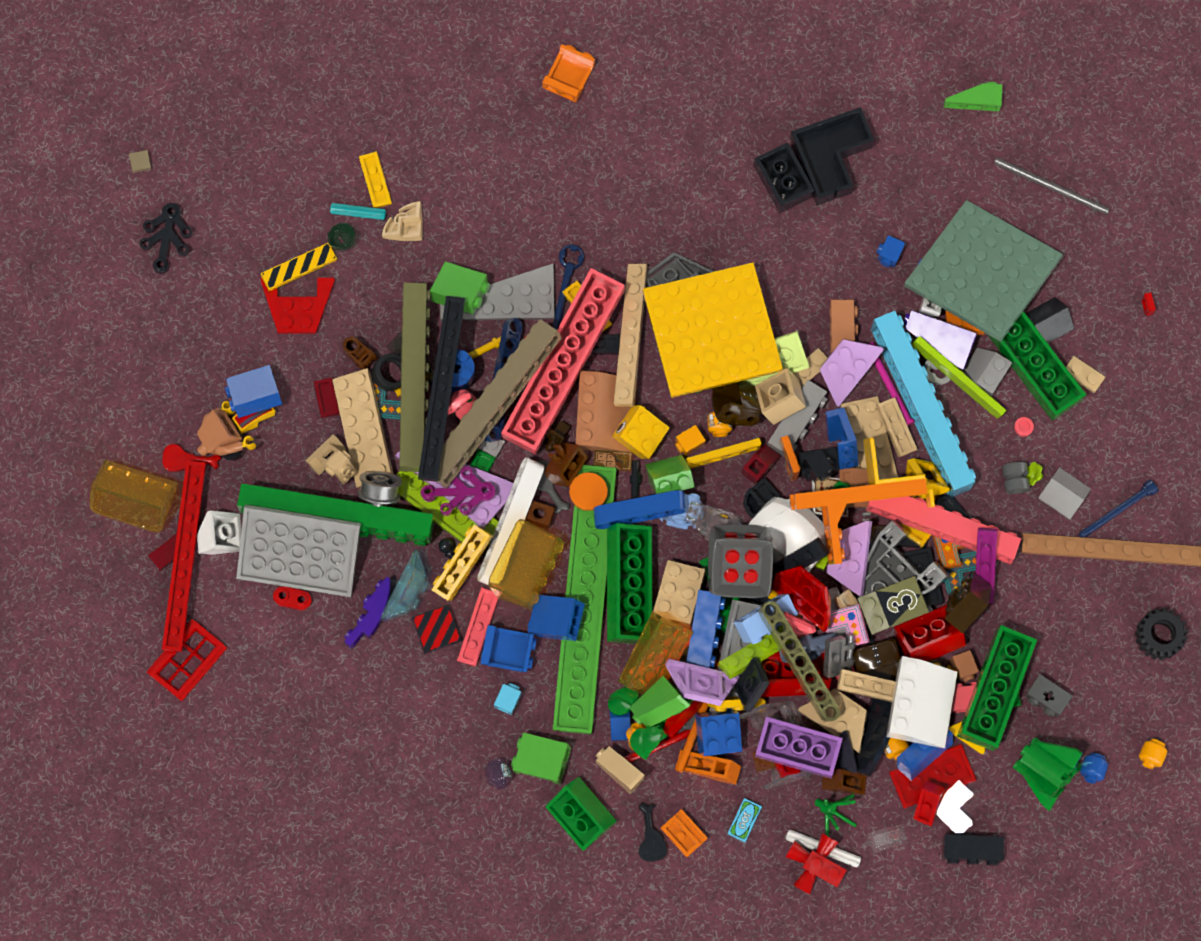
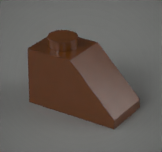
M834 769L832 779L823 777L822 789L838 793L865 795L867 776L843 769Z

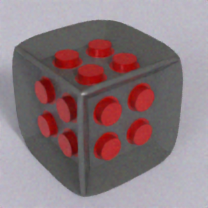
M733 524L711 527L708 553V587L711 594L735 598H762L770 595L773 571V536L769 528Z

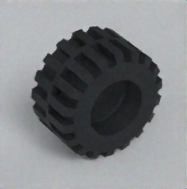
M1164 608L1161 610L1155 609L1153 612L1147 613L1140 620L1135 631V636H1137L1135 641L1136 644L1140 645L1139 650H1144L1146 652L1144 655L1147 657L1150 655L1152 656L1151 659L1154 660L1157 658L1160 660L1169 659L1177 654L1185 645L1184 643L1187 640L1185 635L1188 633L1187 629H1184L1185 622L1180 621L1181 616L1179 614L1175 616L1174 611L1170 610L1167 612V609ZM1155 624L1166 626L1171 632L1170 643L1160 644L1156 642L1151 635L1152 626Z

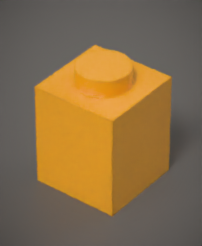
M694 425L676 436L675 441L677 443H675V447L680 454L683 452L687 456L704 446L706 440L697 426Z

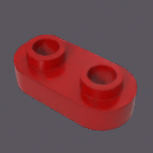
M281 586L273 593L275 603L282 607L303 611L308 609L312 603L310 594L303 590ZM281 593L286 594V597L284 599L279 598V595ZM300 597L305 598V601L303 603L298 602V599Z

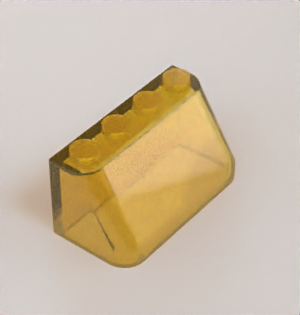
M105 460L91 484L89 506L98 515L151 532H160L169 514L177 492L178 483Z
M519 519L489 577L488 585L498 599L532 610L533 606L538 602L541 589L547 583L550 571L555 567V560L558 554L563 550V540L529 521Z

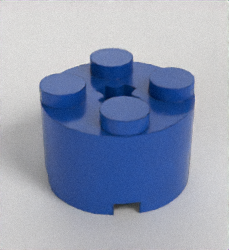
M458 350L455 368L458 369V373H454L452 392H456L458 389H467L475 378L474 362L466 351Z

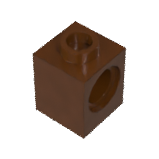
M532 501L526 515L527 523L549 529L555 508ZM536 511H542L544 516L538 519L533 514Z

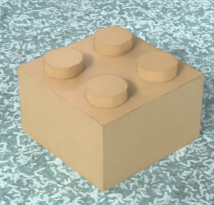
M788 368L755 385L761 411L773 425L806 407L799 380Z

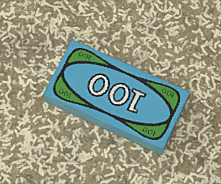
M744 798L728 831V835L745 843L762 806Z

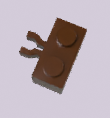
M562 442L561 445L554 444L555 454L549 453L547 455L551 461L543 473L553 484L569 487L588 456L579 445Z

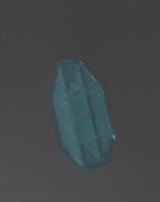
M414 549L380 617L381 621L387 622L408 615L419 606L420 599L418 598L421 592L425 593L429 582H427V574L418 550Z

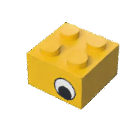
M634 405V407L630 408L612 437L637 457L649 459L670 427L641 405Z

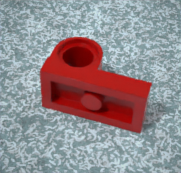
M927 781L922 787L913 819L932 826L938 807L945 796L946 788Z

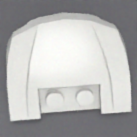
M773 497L748 524L771 530L773 536V563L817 537L821 539L826 547L823 522L810 509L791 510L789 499ZM818 561L814 562L813 564L809 565L804 569L810 572Z

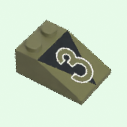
M915 576L857 598L872 635L929 613Z

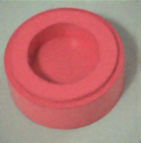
M1027 417L1017 419L1014 424L1015 432L1022 437L1030 435L1034 429L1032 420Z

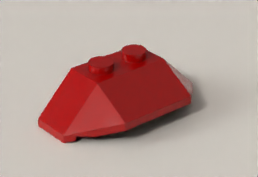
M801 565L776 573L772 589L778 594H788L794 607L823 632L827 631L831 615V596L827 587Z

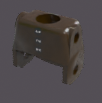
M740 381L723 387L712 388V407L719 422L736 426H753L759 422L761 407L754 385Z
M894 638L853 649L854 666L857 673L896 681L901 657Z

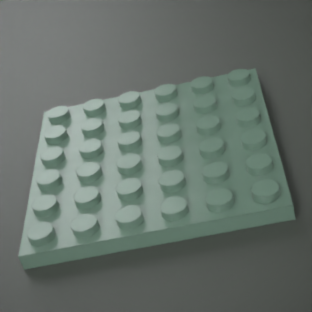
M966 200L906 280L905 287L1001 342L1062 259L1063 254Z

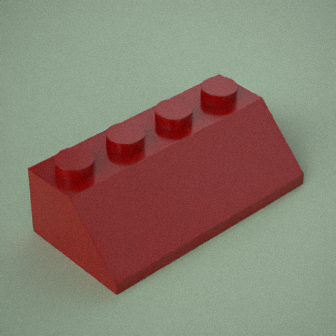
M779 651L761 661L770 682L761 697L806 695L789 664L782 662ZM822 653L818 658L812 660V663L829 690L831 678L823 676L824 653ZM803 659L795 661L798 667L803 666ZM807 673L805 680L808 684L813 683V676ZM819 690L815 693V695L823 694Z

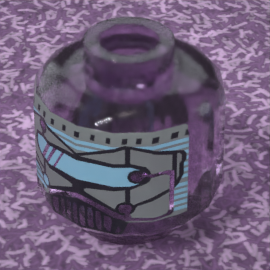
M502 759L488 762L484 770L487 784L490 787H495L497 790L506 788L507 784L512 780L509 764Z

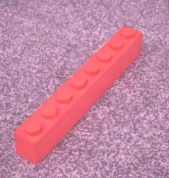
M908 496L869 501L866 511L890 520H896L898 523L976 552L978 528L998 529L996 559L1010 565L1016 556L1021 538L1017 537L1015 533H1005L996 526H987L981 524L977 519L965 518L959 512L946 511L940 505L927 508L926 501L921 498L914 499Z

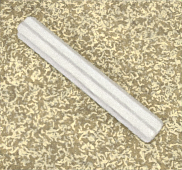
M789 830L786 835V840L790 842L796 841L801 846L813 851L817 849L819 841L793 830ZM836 847L828 855V857L854 867H858L861 861V857Z

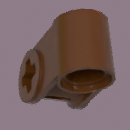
M350 336L343 341L344 353L359 369H366L373 361L378 359L357 338ZM351 343L357 346L356 349L352 351L348 350L346 347L348 344Z

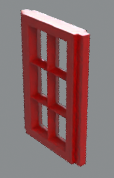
M193 619L185 627L183 647L190 654L182 664L179 665L172 659L177 652L164 651L146 672L181 702L228 649ZM197 631L204 638L192 649L186 642ZM208 640L215 647L206 658H203L197 651ZM194 655L201 663L190 674L183 667ZM170 662L177 669L166 680L159 673ZM181 671L189 678L177 689L170 682Z

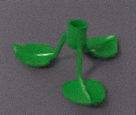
M630 687L620 688L610 695L608 708L614 715H624L630 711V707L639 699V694ZM685 698L689 704L693 701L692 699ZM666 719L652 727L646 726L645 729H636L632 733L630 745L638 756L647 760L659 742L667 737L663 731Z

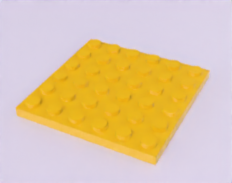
M754 263L643 289L671 398L783 371Z

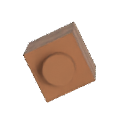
M971 650L952 656L949 660L952 668L958 671L957 681L963 680L966 683L974 680V676L979 672Z

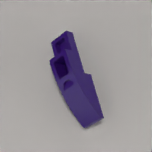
M390 578L381 579L375 586L376 591L364 599L363 609L367 614H362L357 621L358 625L354 630L350 629L344 637L346 639L344 641L345 645L350 649L356 645L363 635L370 639L381 623L389 602Z

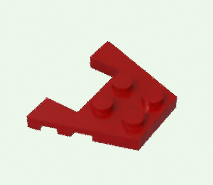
M260 278L278 334H316L335 283V278H317L316 297H278V288L268 291L263 279Z

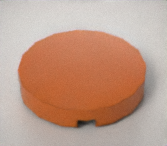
M586 472L574 478L570 485L569 495L577 508L583 511H593L594 507L604 504L607 499L608 489L606 482L599 475Z

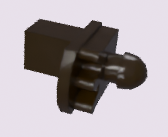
M560 421L555 430L549 429L546 435L549 443L545 447L548 452L554 450V444L561 445L562 442L564 443V437L570 430L569 425Z

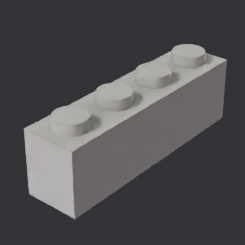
M807 380L802 388L806 407L783 419L767 444L783 457L785 456L780 445V438L788 436L795 452L798 447L796 442L799 438L803 440L808 432L805 429L808 423L813 424L818 416L815 412L819 407L823 408L828 400L826 398L827 391Z

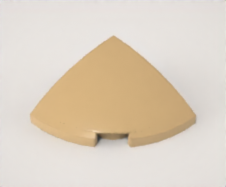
M421 202L410 203L400 208L399 213L394 217V221L390 217L386 222L382 237L397 241L422 240L423 218Z

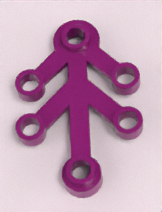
M464 467L461 470L463 479L469 480L476 488H468L455 477L451 483L456 488H434L432 485H426L421 489V496L426 502H432L436 497L455 496L449 503H443L440 506V511L444 516L451 515L452 510L466 497L474 496L468 503L464 502L459 506L460 513L467 516L481 501L491 500L495 495V488L489 482L482 483L473 474L470 467ZM469 471L470 474L465 476L464 473ZM484 489H489L487 493H482ZM431 490V493L425 494V491ZM445 507H449L447 512L443 511ZM464 507L469 508L467 511H462Z

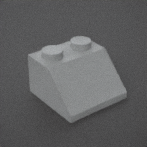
M977 348L962 372L989 396H992L1012 362L996 352Z

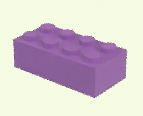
M766 717L755 757L832 779L843 738Z

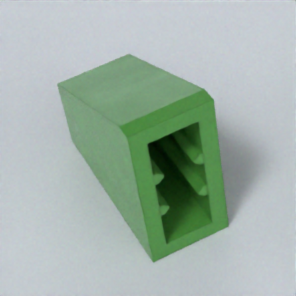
M662 676L630 707V710L634 713L632 718L639 725L643 723L645 726L652 727L685 710L690 704L683 698L677 688L667 678Z

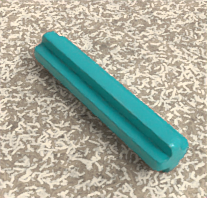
M332 203L330 206V213L335 215L385 220L386 210L380 208Z

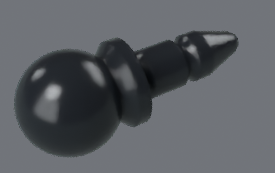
M443 538L439 541L438 548L442 553H445V557L449 556V559H452L455 555L453 542L448 538Z

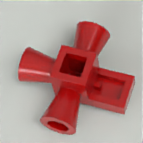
M822 833L816 852L812 850L809 853L799 843L794 841L785 858L803 863L802 868L806 870L793 885L810 894L815 878L818 876L838 887L847 870L826 857L839 842Z

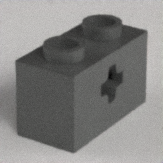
M1039 674L1025 697L1028 698L1027 701L1031 705L1042 707L1046 715L1058 718L1072 698V695ZM1050 694V700L1045 701V696Z

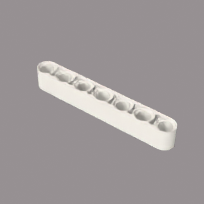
M527 457L522 461L477 577L479 582L497 588L500 584L543 474V464Z

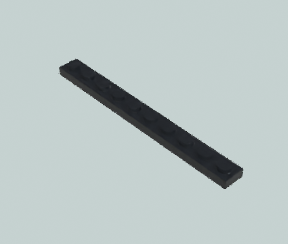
M446 296L418 480L438 482L465 307V298Z

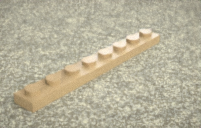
M628 264L614 395L615 407H634L645 302L643 289L646 288L648 273L647 264Z

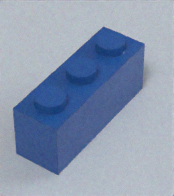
M948 729L945 748L914 742L897 757V769L912 781L953 744V733Z

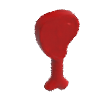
M170 444L164 449L162 463L163 467L169 472L184 471L186 461L205 462L216 470L221 456L215 454L210 457L196 456L186 453L177 444Z

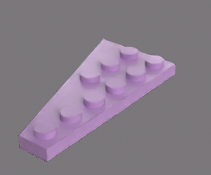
M399 452L395 455V457H396L398 460H399ZM465 464L463 468L470 467L473 474L482 483L489 482L495 488V495L491 500L481 501L467 515L471 521L484 529L505 506L513 483ZM460 470L456 477L468 488H476L469 480L463 479ZM469 471L464 473L465 476L470 474ZM424 481L434 488H444L436 482ZM450 483V485L447 488L456 487L452 483ZM484 489L482 493H487L489 489ZM443 496V497L446 498L447 501L450 502L455 496ZM474 496L466 497L456 508L459 509L462 503H468ZM464 507L462 511H467L469 508Z

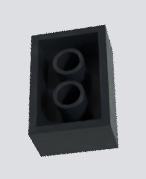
M788 142L754 159L753 166L779 213L813 197L814 189Z

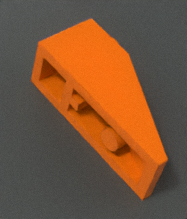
M680 750L677 763H678V761H679V758H680L681 753H682L683 750ZM690 752L683 771L736 785L741 766L732 760Z

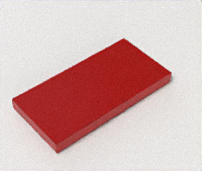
M962 744L944 751L912 781L898 769L889 772L903 809L918 804L922 787L927 781L946 788V792H949L957 782L959 783L952 790L976 781Z

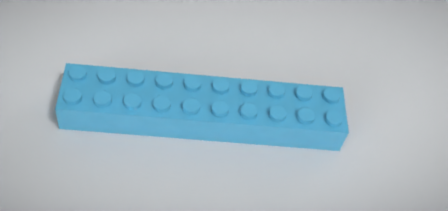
M893 311L874 319L871 331L878 346L884 348L882 355L911 417L915 421L914 424L932 462L950 488L947 494L953 498L971 490L976 476L972 468L969 469L966 463L968 459L965 452H961L958 446L960 442L957 435H953L950 429L952 425L949 418L945 417L942 412L944 408L941 401L937 400L934 395L936 391L933 384L929 383L926 378L928 374L925 367L921 366L918 361L920 359L919 354L910 344L912 342L908 332L905 333L902 327L904 323L901 316H897L896 312Z

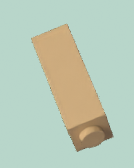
M610 746L607 749L602 748L597 753L596 757L598 759L596 764L629 794L644 780V774Z

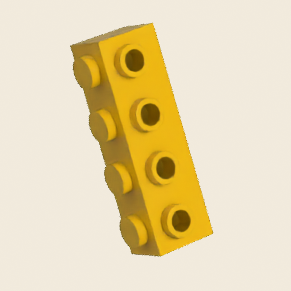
M478 525L469 527L464 535L466 538L455 548V555L444 565V572L441 576L438 575L433 582L434 587L432 591L447 601H452L493 538V535Z

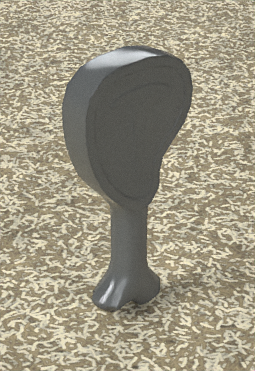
M544 460L538 461V463L544 465L545 470L549 463ZM543 473L537 490L549 494L555 503L556 514H559L562 510H569V503L561 500L554 489L553 483Z

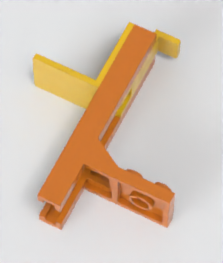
M874 437L863 439L869 485L789 495L791 510L821 507L826 548L829 551L827 555L828 565L842 564V559L845 558L844 549L840 548L842 531L841 528H838V522L846 504L926 494L927 508L935 507L933 489L927 490L925 475L879 480Z

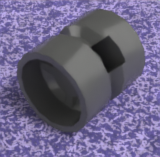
M1014 462L1002 466L1003 477L1007 479L1004 482L1006 494L1030 491L1029 479L1025 477L1028 475L1027 463Z

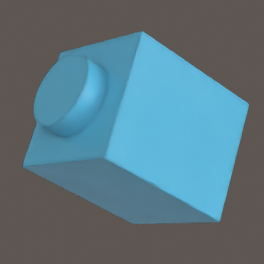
M511 683L508 685L503 684L494 703V708L512 715L521 697L519 687Z

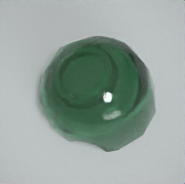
M338 223L327 233L328 244L337 251L349 250L355 244V230L347 223Z

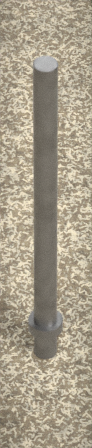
M998 157L994 162L995 165L1088 206L1094 212L1099 211L1107 215L1110 209L1099 204V201L1090 200Z

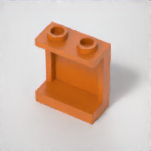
M561 44L548 76H545L542 82V88L577 102L595 65V59L587 52L581 53L571 45L565 46Z

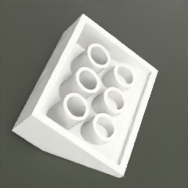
M902 656L898 665L886 737L945 748L957 672L923 660Z

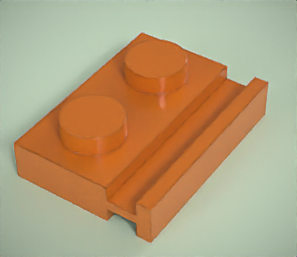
M682 809L660 828L686 858L708 839Z

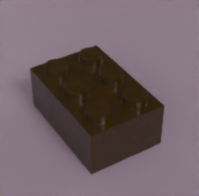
M975 572L970 576L966 575L960 582L961 586L958 589L954 588L948 595L949 600L946 603L945 619L961 633H964L989 604L992 586Z

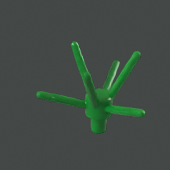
M854 794L835 802L824 799V801L816 799L815 806L819 807L820 811L825 814V835L829 836V819L835 829L839 830V826L832 816L833 814L853 827L857 826L856 823L836 811L837 806L855 804V800H850L855 797Z

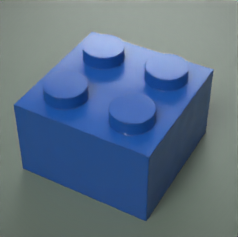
M729 709L724 712L713 711L695 714L698 752L700 754L710 756L742 752L739 712Z

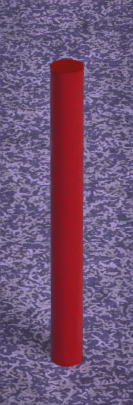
M691 729L675 734L672 738L668 737L660 741L651 753L688 738ZM635 752L624 756V759L629 763L641 758Z

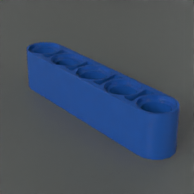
M670 491L599 505L593 508L595 528L607 529L616 523L633 524L686 512L683 491Z

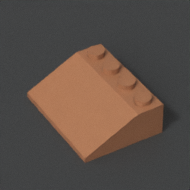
M580 371L575 445H579L584 451L632 453L612 437L631 408L615 407L614 405L617 375Z

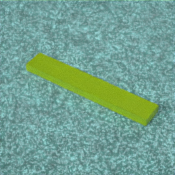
M921 336L912 342L911 346L995 418H1000L1006 412L1005 408Z

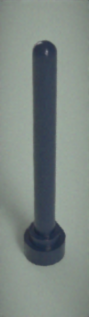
M1150 479L1143 483L1140 491L1080 531L1079 537H1087L1143 497L1156 494L1158 488L1155 483Z

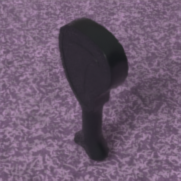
M641 803L639 805V809L644 814L645 839L639 846L638 852L640 858L646 862L660 861L667 855V846L664 838L653 827L652 810L655 808L653 803L649 805Z

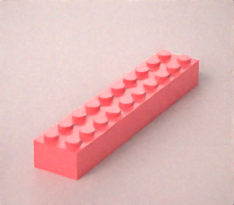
M592 268L589 270L557 329L562 339L530 379L501 432L503 439L534 455L537 454L575 384L580 371H582L625 290L624 284Z

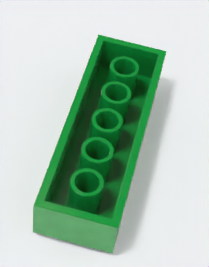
M1024 311L1001 342L988 335L1003 357L1012 362V369L1051 421H1054L1083 401L1086 396L1085 392Z
M616 523L607 528V642L643 645L652 641V526Z
M1002 625L995 630L957 737L991 751L999 747L1037 639Z

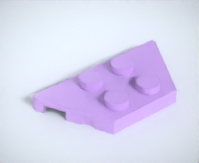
M842 339L819 368L838 407L875 362L884 348Z
M865 521L842 530L840 548L844 549L845 558L842 559V564L828 565L827 574L861 596L864 595L872 521Z
M668 659L665 663L683 698L721 706L739 678V675L729 679L723 671Z

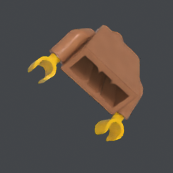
M224 401L222 408L213 409L203 418L202 425L197 432L202 442L197 451L202 456H206L208 453L223 456L241 451L244 447L248 450L256 448L255 443L248 445L250 441L254 440L251 436H246L243 442H240L242 438L228 416L235 413V411L232 412L229 401Z

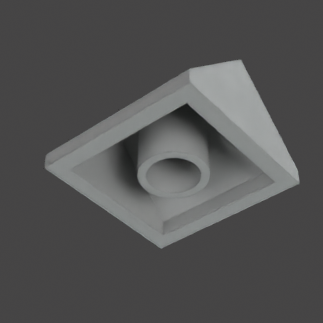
M1059 467L1039 496V499L1068 519H1071L1091 488Z

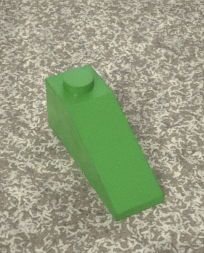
M987 82L945 99L944 108L1000 111L1002 105V84Z

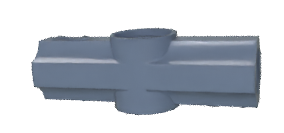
M833 632L817 637L805 635L799 641L812 661L824 653L825 639L837 637V635ZM793 643L785 645L787 649H793ZM779 649L780 658L782 662L787 663L786 659L784 658L783 654ZM797 656L795 661L802 658Z

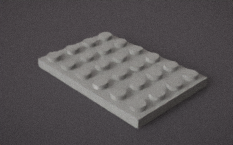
M245 505L236 579L351 597L361 523Z

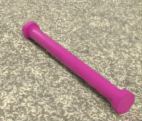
M878 356L874 364L891 397H895L905 422L909 426L915 421L910 417Z

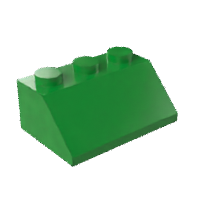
M580 777L568 783L545 806L582 851L586 850L617 822Z

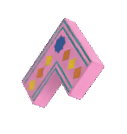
M860 604L831 611L826 633L845 629L846 634H854L855 646L870 642Z

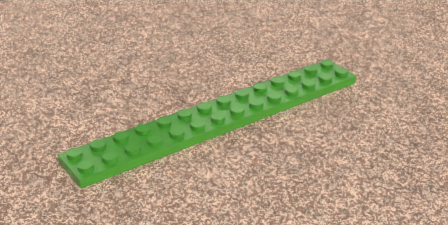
M583 465L577 476L586 472L599 475L606 482L608 489L607 499L604 504L613 503L616 468ZM575 505L565 598L577 599L585 605L577 640H561L553 731L592 735L607 575V529L595 528L594 510L583 511Z

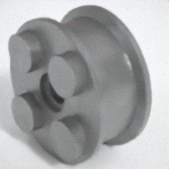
M368 471L360 475L359 479L362 482L361 488L358 490L360 499L371 502L376 507H381L383 504H395L400 500L398 487L401 486L402 480L397 475L383 471Z

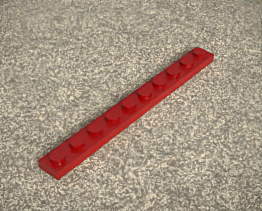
M186 461L162 644L163 651L182 652L206 471L205 462Z

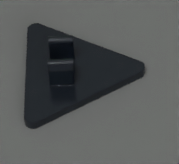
M845 730L839 736L843 739L835 767L857 773L858 766L849 732Z

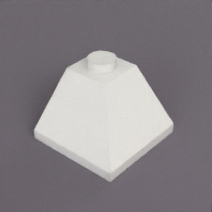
M207 511L197 533L198 553L214 555L239 552L241 540L240 514Z

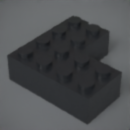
M861 107L791 131L790 142L803 171L814 189L813 198L816 206L831 201L833 196L837 199L852 193L853 184L842 158L873 148L875 140Z

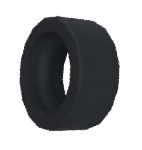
M395 353L385 354L375 362L372 368V377L379 388L385 391H395L401 388V378L398 382L391 383L382 377L380 369L384 363L392 362L401 370V356Z

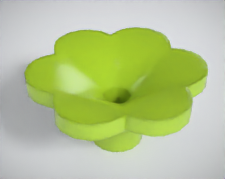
M1032 462L1027 467L1028 475L1025 476L1029 479L1031 486L1043 478L1041 473L1042 466Z

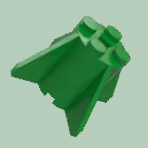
M1035 737L1030 745H1026L1020 753L1023 757L1021 760L1018 759L1013 769L1023 775L1040 803L1050 811L1059 795L1065 790L1063 789L1065 785L1069 784L1072 778L1080 771L1082 764L1078 761L1083 753L1077 748L1042 742Z

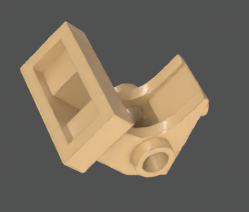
M335 435L327 439L305 460L317 475L326 471L331 477L335 475L343 485L357 472L350 462L351 456L345 451L347 449ZM331 452L332 454L327 459H325V457Z

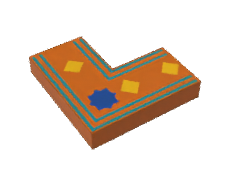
M784 436L780 438V445L786 459L785 467L790 481H794L799 476L800 467L789 437Z
M933 536L940 565L944 569L960 567L961 561L957 549H964L965 547Z

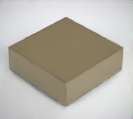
M148 150L129 154L133 173L151 170Z

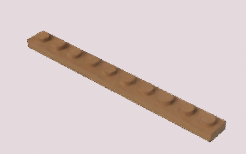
M1022 534L1021 553L1201 567L1200 546Z

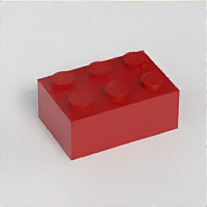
M947 605L894 627L897 643L906 657L928 662L966 646L964 633H961L945 619Z

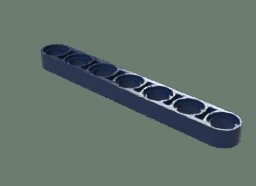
M511 318L504 322L493 379L497 371L504 366L503 358L506 357L508 359L519 346L523 325L518 318ZM511 322L516 326L515 332L510 329ZM507 340H510L512 342V349H509L507 347ZM506 412L493 427L495 437L491 438L488 434L484 439L486 442H495L501 438Z

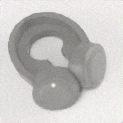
M928 360L925 362L924 367L928 374L927 380L937 385L946 384L951 380L947 376L943 379L938 378L935 373L930 372V369L937 370L938 368Z

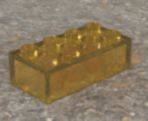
M652 612L618 682L643 695L662 676L670 680L671 675L665 663L668 659L680 660L693 631Z

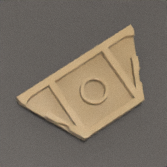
M837 689L829 691L840 710V715L835 721H822L811 702L798 709L800 713L833 736L839 737L843 731L847 730L853 749L858 753L861 752L867 710ZM823 695L820 696V697H818V698H816V699H817L818 701H822V700H823ZM829 707L825 710L828 718L833 717V710Z

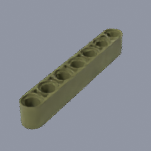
M773 601L762 604L759 608V615L817 714L824 722L835 721L840 715L839 707L780 607ZM766 606L773 608L772 616L765 613ZM776 623L783 625L782 633L775 630ZM786 640L793 642L792 650L786 648ZM797 656L803 659L802 667H798L795 663ZM807 673L813 676L812 684H808L805 680ZM818 690L823 693L822 701H818L815 697V693ZM828 707L833 710L832 718H828L825 714V710Z

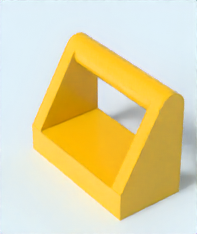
M915 458L907 460V477L924 475L923 472L930 471L937 483L930 482L926 478L927 490L933 489V496L949 492L950 488L933 462ZM926 494L919 495L921 499L926 498Z

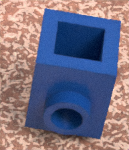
M888 235L885 243H880L876 252L879 254L877 260L880 261V264L888 268L891 266L895 268L905 242Z

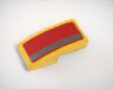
M272 407L238 418L236 414L232 417L231 421L242 434L257 428L258 422L275 416V409Z

